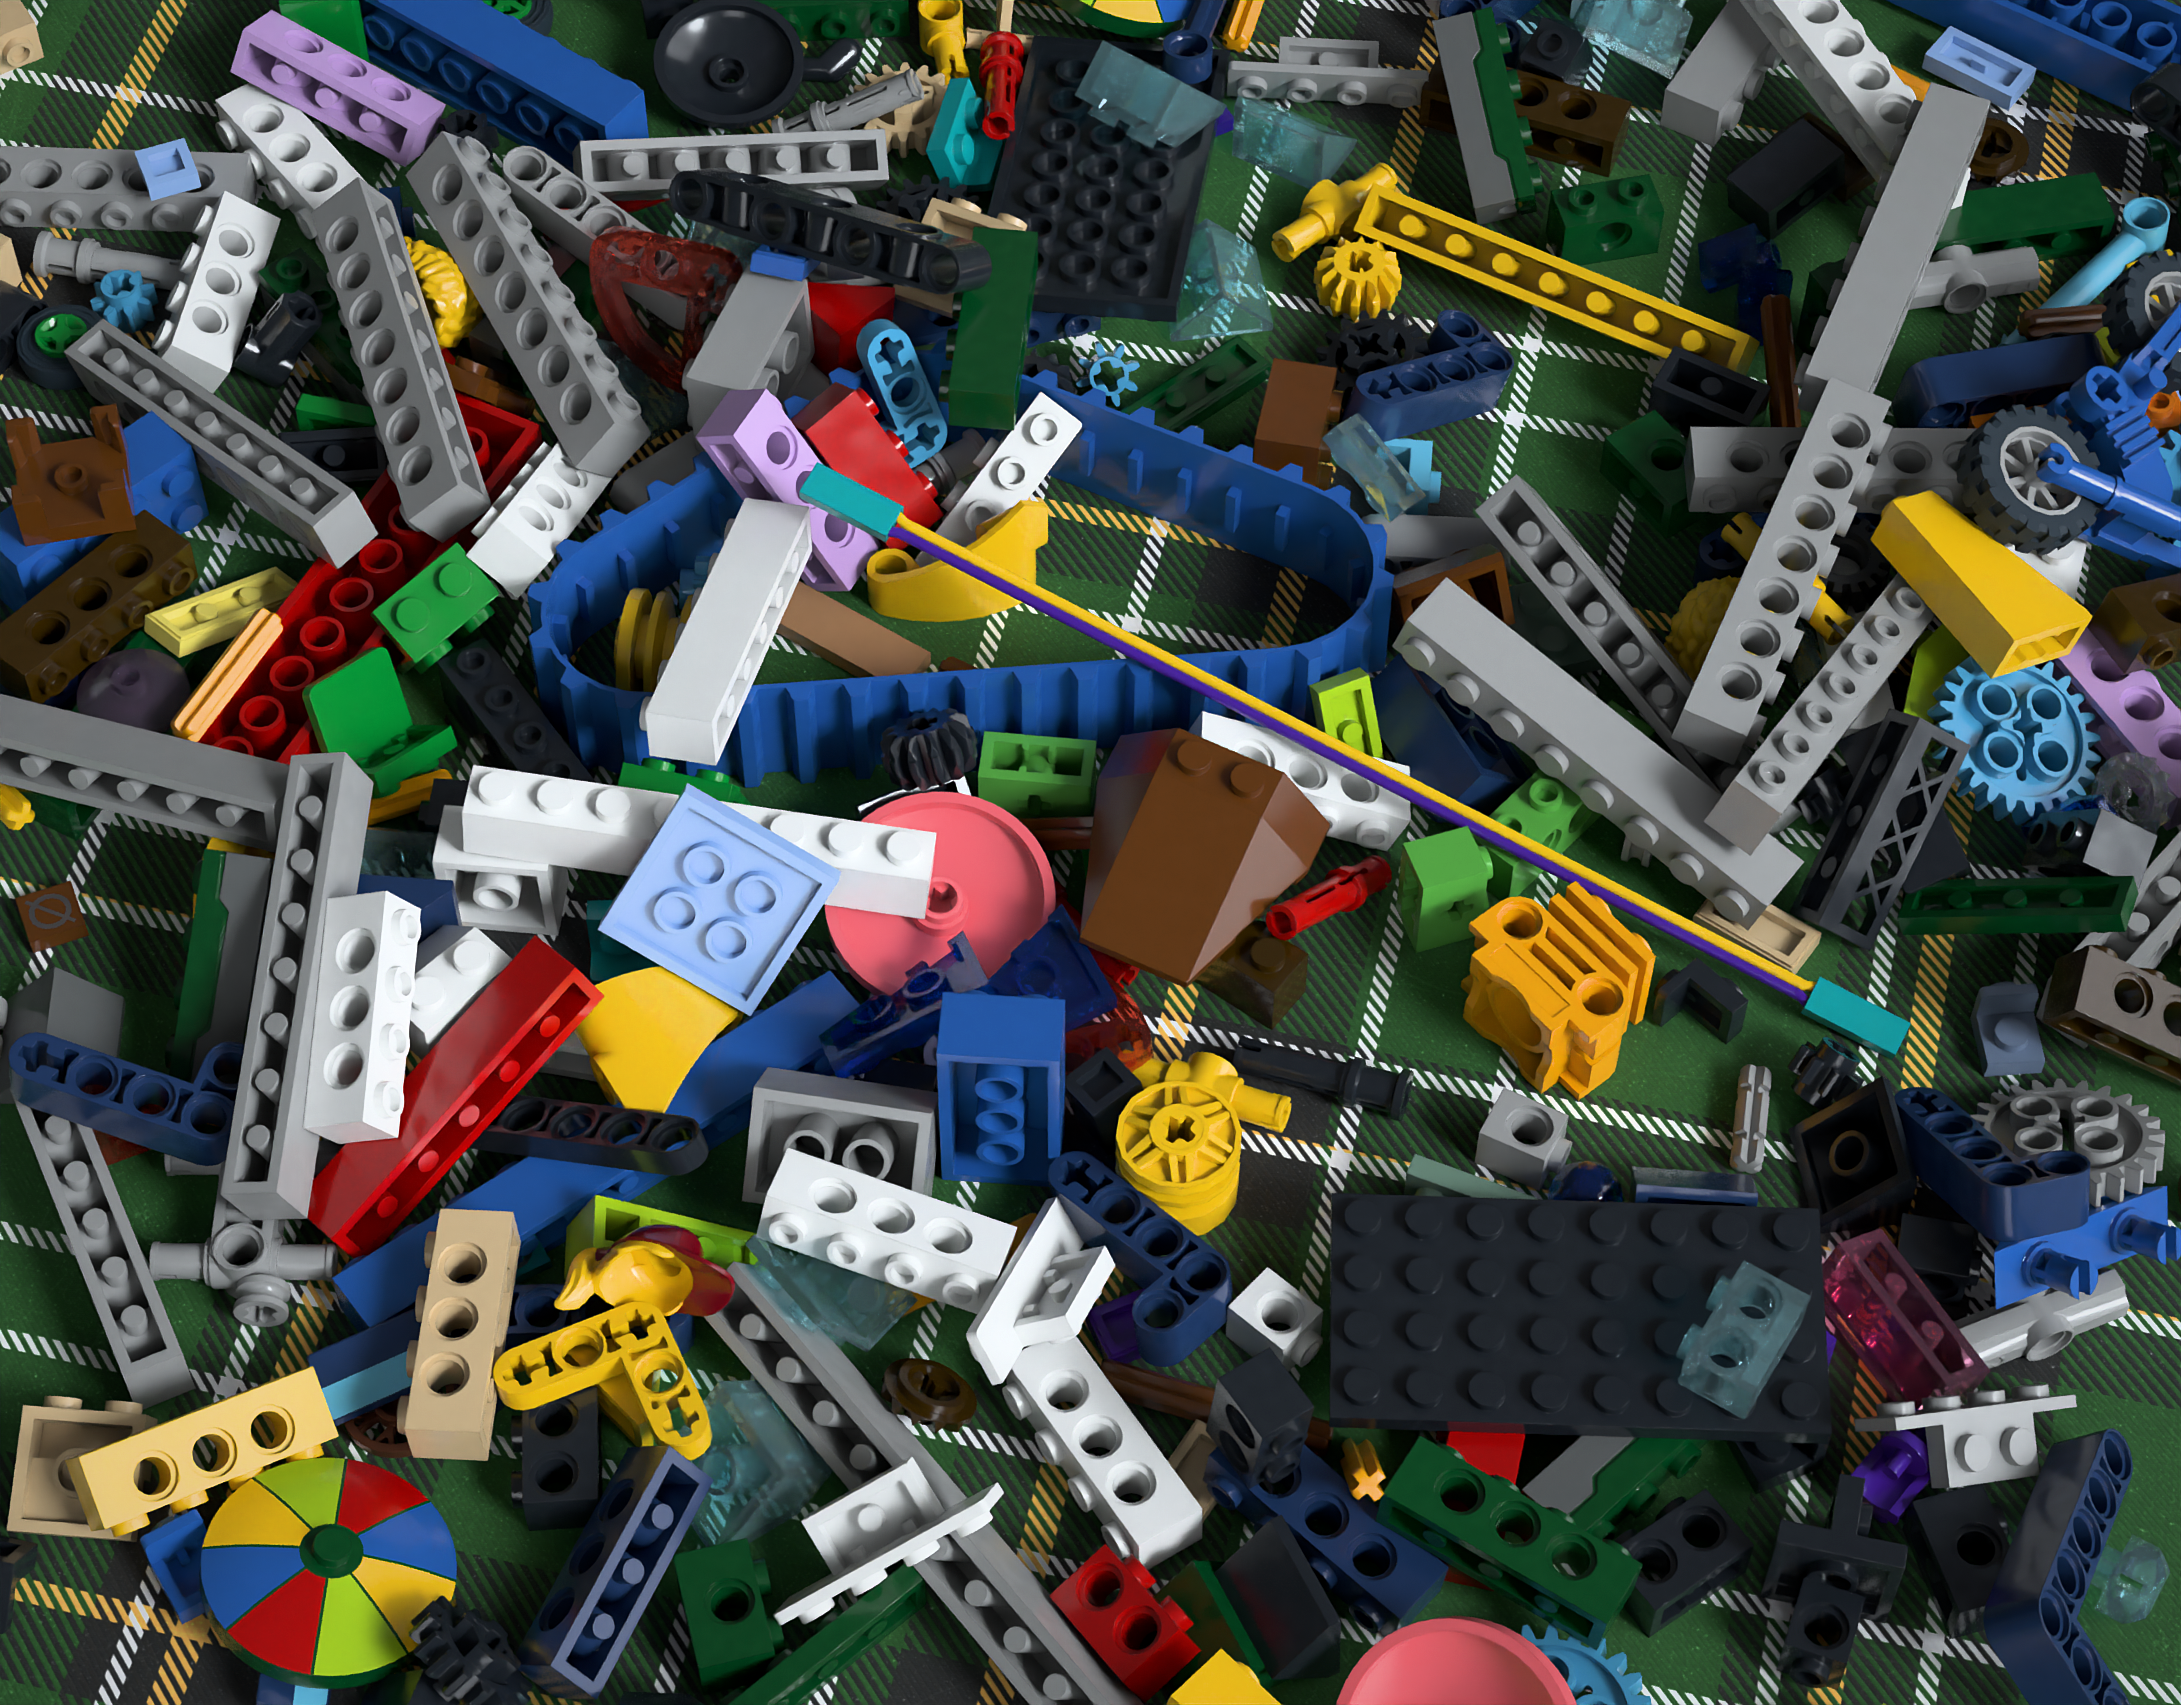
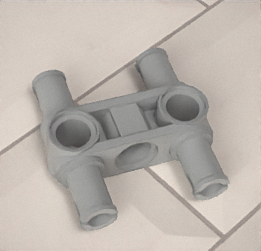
M319 1141L314 1176H317L346 1143L338 1144L333 1141ZM164 1154L167 1176L219 1175L211 1237L207 1238L205 1243H161V1241H154L151 1245L149 1259L150 1274L153 1281H159L160 1279H204L207 1286H211L213 1289H225L229 1295L236 1299H239L235 1292L238 1280L254 1274L276 1276L283 1280H327L328 1282H333L332 1277L337 1275L338 1270L336 1243L283 1244L285 1219L251 1220L221 1195L226 1160L218 1165L202 1166ZM253 1258L251 1262L245 1265H234L242 1259Z

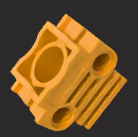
M1576 881L1567 886L1565 899L1559 893L1550 898L1548 911L1533 899L1522 896L1509 897L1498 902L1471 921L1468 930L1475 935L1474 946L1477 950L1471 956L1470 975L1461 981V988L1469 994L1465 1001L1463 1018L1482 1037L1493 1041L1506 1050L1516 1062L1521 1075L1541 1094L1559 1082L1579 1101L1615 1072L1622 1035L1627 1030L1628 1020L1634 1025L1643 1020L1656 957L1652 953L1649 944L1639 934L1631 933L1612 915L1608 905L1600 897L1590 895Z

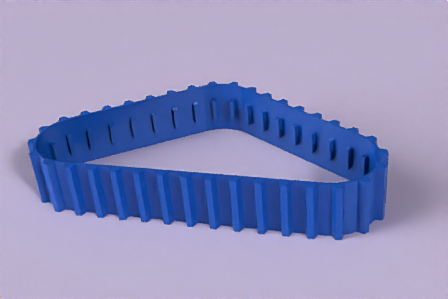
M940 338L931 350H915L946 423L948 432L946 441L956 442L962 439L963 431L969 428L975 429L986 443L991 437L1000 442L1005 434L1008 435L1011 430L949 425L948 403L939 402L942 369L951 370L952 361H946V339ZM886 345L882 346L881 351L878 354L881 355L889 363V365L895 363V361L892 358H890ZM838 367L829 373V387L835 382L854 390L860 387L878 407L879 413L874 416L880 424L886 420L864 368L853 373ZM1047 369L1033 378L1022 374L1015 425L1040 391L1082 423L1079 432L1046 475L1308 576L1335 592L1347 603L1354 613L1349 620L1333 632L1308 643L1279 648L1174 656L1316 728L1317 724L1309 685L1358 667L1367 674L1382 671L1385 668L1394 575L1384 570L1388 534L1382 524H1364L1358 514L1350 508L1351 491L1341 485L1323 491L1311 484L1302 481L1303 467L1293 463H1289L1278 472L1253 463V448L1243 444L1238 445L1228 453L1203 443L1204 429L1191 425L1178 434L1154 425L1155 411L1142 406L1128 415L1107 407L1106 392L1092 388L1082 396L1058 388L1057 373ZM906 377L895 383L891 392L892 401L903 400L910 394L913 387L912 378ZM793 395L784 401V412L791 420L814 399L809 401ZM924 423L916 427L918 430V435L915 437L916 440L924 436L922 433V428L925 426ZM705 451L692 458L694 473L672 486L656 480L646 486L648 502L627 515L611 508L599 515L601 531L583 543L564 539L556 546L558 566L554 569L549 581L530 584L527 594L533 633L528 636L540 709L557 731H564L569 740L570 749L586 770L600 765L611 772L620 774L623 762L641 766L642 758H653L675 765V772L695 777L697 769H707L725 775H738L745 788L759 787L765 773L793 771L801 784L815 783L820 769L849 767L856 780L870 779L875 766L883 764L880 756L882 754L880 746L882 732L888 727L894 726L898 719L909 718L915 712H928L932 708H936L938 711L952 708L956 709L958 713L967 715L969 724L973 726L977 739V765L971 771H979L984 731L1097 741V749L1115 747L1121 735L1172 728L1189 731L1202 711L1264 727L1134 659L1126 658L752 685L716 766L650 756L647 731L640 729L639 718L643 700L646 696L652 697L654 692L626 691L603 685L578 672L569 661L588 637L622 615L625 601L631 589L635 587L649 589L653 596L680 579L681 568L695 569L696 556H712L713 553H720L724 544L726 524L730 518L736 519L744 501Z

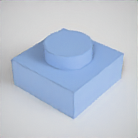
M185 138L135 151L137 164L151 201L201 187L199 175Z

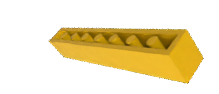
M1374 182L1353 230L1371 240L1380 241L1383 245L1664 360L1667 359L1673 347L1677 346L1746 376L1760 344V341L1746 333Z

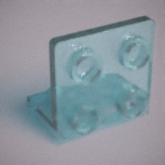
M753 1235L745 1243L758 1259L753 1265L756 1273L774 1290L779 1292L783 1288L794 1300L788 1306L792 1315L811 1332L815 1333L820 1329L840 1347L847 1341L868 1352L918 1301L909 1290L803 1253H799L794 1257L756 1235Z

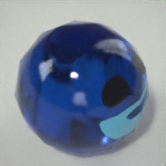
M1578 1160L1564 1165L1552 1179L1548 1190V1200L1624 1202L1622 1187L1614 1171L1598 1161Z

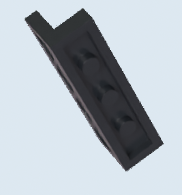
M1889 708L1789 913L1870 951L1971 745L1920 717ZM1932 739L1948 748L1938 770L1925 775L1921 759ZM1915 793L1918 811L1912 822L1899 827L1896 809L1903 797ZM1890 844L1893 861L1888 872L1874 878L1870 862L1877 849ZM1865 896L1868 912L1857 932L1842 924L1841 921L1851 901Z

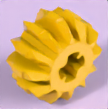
M1361 234L1357 242L1351 243L1345 238L1340 237L1336 247L1325 246L1320 256V261H1317V267L1314 268L1313 282L1316 284L1319 305L1330 306L1333 317L1344 313L1349 314L1354 323L1360 315V311L1366 310L1370 318H1376L1381 309L1391 311L1395 297L1398 296V291L1401 290L1402 274H1400V268L1398 267L1396 252L1385 251L1383 243L1380 241L1372 244L1366 243Z

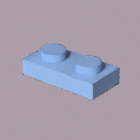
M1949 26L1926 52L1922 69L1981 98L1991 100V103L2007 111L2010 110L2033 83L2036 72L2035 67L1952 26Z

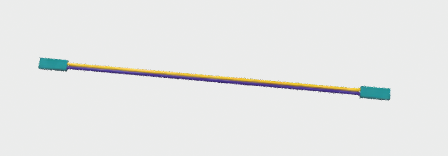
M818 462L799 491L800 499L884 542H887L889 537L898 538L1460 828L1468 826L1472 834L1569 884L1576 881L1589 894L1600 897L1604 902L1797 1000L1803 1006L1801 1011L1803 1015L1891 1060L1896 1055L1911 1025L1910 1022L1822 977H1819L1814 982L1807 981L936 534L907 519L903 514L904 506ZM1804 991L1811 992L1809 997L1805 994Z

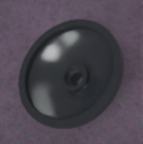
M701 0L679 11L668 21L659 34L654 49V74L658 87L667 102L688 119L705 126L720 129L746 128L773 118L793 100L800 88L804 73L803 48L792 25L776 10L755 0ZM725 79H733L737 82L724 83L722 81Z

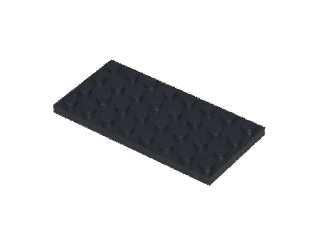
M1034 35L1014 110L1015 130L1013 132L1009 130L1010 136L1007 137L987 216L997 218L999 213L1009 214L1027 224L1026 231L1038 232V272L1032 311L1177 323L1228 79L1230 50L1213 49L1212 73L1206 80L1195 84H1180L1169 80L1163 74V45Z
M1332 1193L1330 1224L1329 1427L1828 1444L1832 1430L1819 1209Z

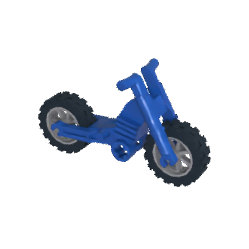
M2157 251L2150 257L2148 255L2141 257L2110 284L2111 289L2104 295L2102 305L2107 308L2102 313L2103 327H2108L2110 333L2106 338L2111 349L2117 348L2121 355L2112 368L2106 366L2091 368L2072 384L2070 391L2059 394L2043 408L2033 406L2030 410H2026L2025 405H2014L2007 411L2002 409L1965 440L1967 444L1960 449L1958 454V461L1962 462V465L1957 470L1958 484H1963L1965 490L1961 494L1966 507H1972L1977 514L1974 517L1977 524L1983 530L1988 527L1994 533L1992 538L2004 546L2007 543L2015 545V551L2028 554L2032 550H2036L2037 555H2045L2051 553L2056 548L2059 550L2065 547L2077 537L2133 562L2141 560L2150 564L2151 566L2145 572L2147 581L2175 575L2181 571V548L2154 536V533H2157L2166 538L2171 537L2181 541V506L2171 502L2173 485L2159 447L2166 442L2163 437L2158 439L2156 436L2159 433L2155 426L2151 428L2148 425L2151 420L2147 415L2144 416L2151 398L2158 392L2172 394L2174 391H2179L2181 396V253L2176 252L2172 256H2168L2167 251ZM2149 295H2156V296H2158L2160 303H2158L2156 300H2154V299H2153L2152 297H2150ZM2065 415L2072 421L2070 424L2063 418ZM2005 450H2015L2017 459L2012 457ZM2050 492L2056 493V494H2057V497L2054 496V495H2051Z

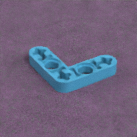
M877 319L869 322L860 331L856 342L857 354L886 419L880 423V426L884 431L887 429L893 431L904 443L909 452L904 459L912 469L942 449L947 438V427L910 338L893 322L887 319ZM884 338L889 339L886 343V348L890 358L895 361V363L890 365L878 354L881 351L880 341ZM906 377L912 378L913 387L910 394L903 400L892 401L891 392L895 383ZM924 423L925 426L922 428L924 436L916 440L915 437L918 435L916 427Z

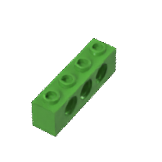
M1611 700L1607 704L1654 742L1656 731L1614 701ZM1539 768L1489 817L1562 854L1602 814L1589 809L1582 802L1579 795L1559 779L1545 774ZM1472 834L1477 846L1484 845L1492 861L1493 878L1487 880L1486 890L1501 901L1509 897H1517L1544 871Z

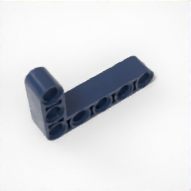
M2114 1428L2056 1442L2051 1446L1984 1608L1983 1622L1987 1639L2029 1705H2130L2122 1688L2077 1620L2133 1472V1462L2129 1446L2121 1433Z

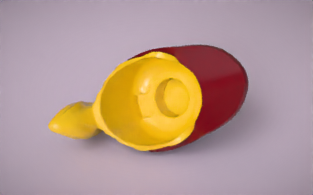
M666 1224L646 1225L629 1232L611 1247H592L578 1253L571 1262L564 1288L554 1301V1306L559 1310H575L585 1304L590 1296L595 1293L615 1308L630 1302L644 1301L657 1306L664 1316H670L674 1313L709 1316L719 1312L728 1304L735 1290V1281L732 1275L725 1269L704 1259V1252L700 1241L688 1229Z

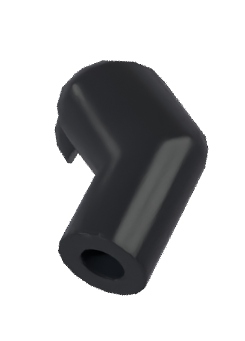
M839 38L819 57L804 56L802 81L827 83L841 81L857 66L861 59L862 53L859 44L851 38Z

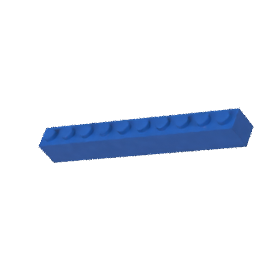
M831 971L826 972L813 981H804L797 985L783 1000L766 1010L753 1012L751 1016H747L739 1027L718 1040L713 1039L686 1075L665 1113L694 1118L700 1125L708 1145V1150L710 1151L750 1126L753 1088L767 1067L830 1076L873 1049L871 1017ZM607 1102L603 1105L623 1108L620 1102L615 1105ZM590 1127L578 1129L569 1134L566 1138H571L580 1135L581 1133L587 1131ZM639 1134L626 1136L615 1145L629 1142L638 1137ZM685 1140L676 1143L669 1147L666 1151L680 1149L683 1146L687 1145L691 1140ZM528 1156L522 1161L508 1163L496 1173L493 1179L472 1192L456 1195L443 1209L513 1212L521 1240L518 1264L523 1262L522 1256L533 1252L537 1248L539 1241L546 1253L566 1241V1227L595 1194L629 1202L670 1175ZM440 1211L420 1224L415 1223L404 1227L394 1236L391 1242L368 1256L362 1255L354 1258L344 1266L339 1274L332 1277L339 1306L358 1332L415 1309L418 1287L420 1285L428 1286L430 1268H426L424 1261L426 1236L429 1231H437ZM464 1275L458 1278L455 1282L466 1283L473 1280L478 1275Z

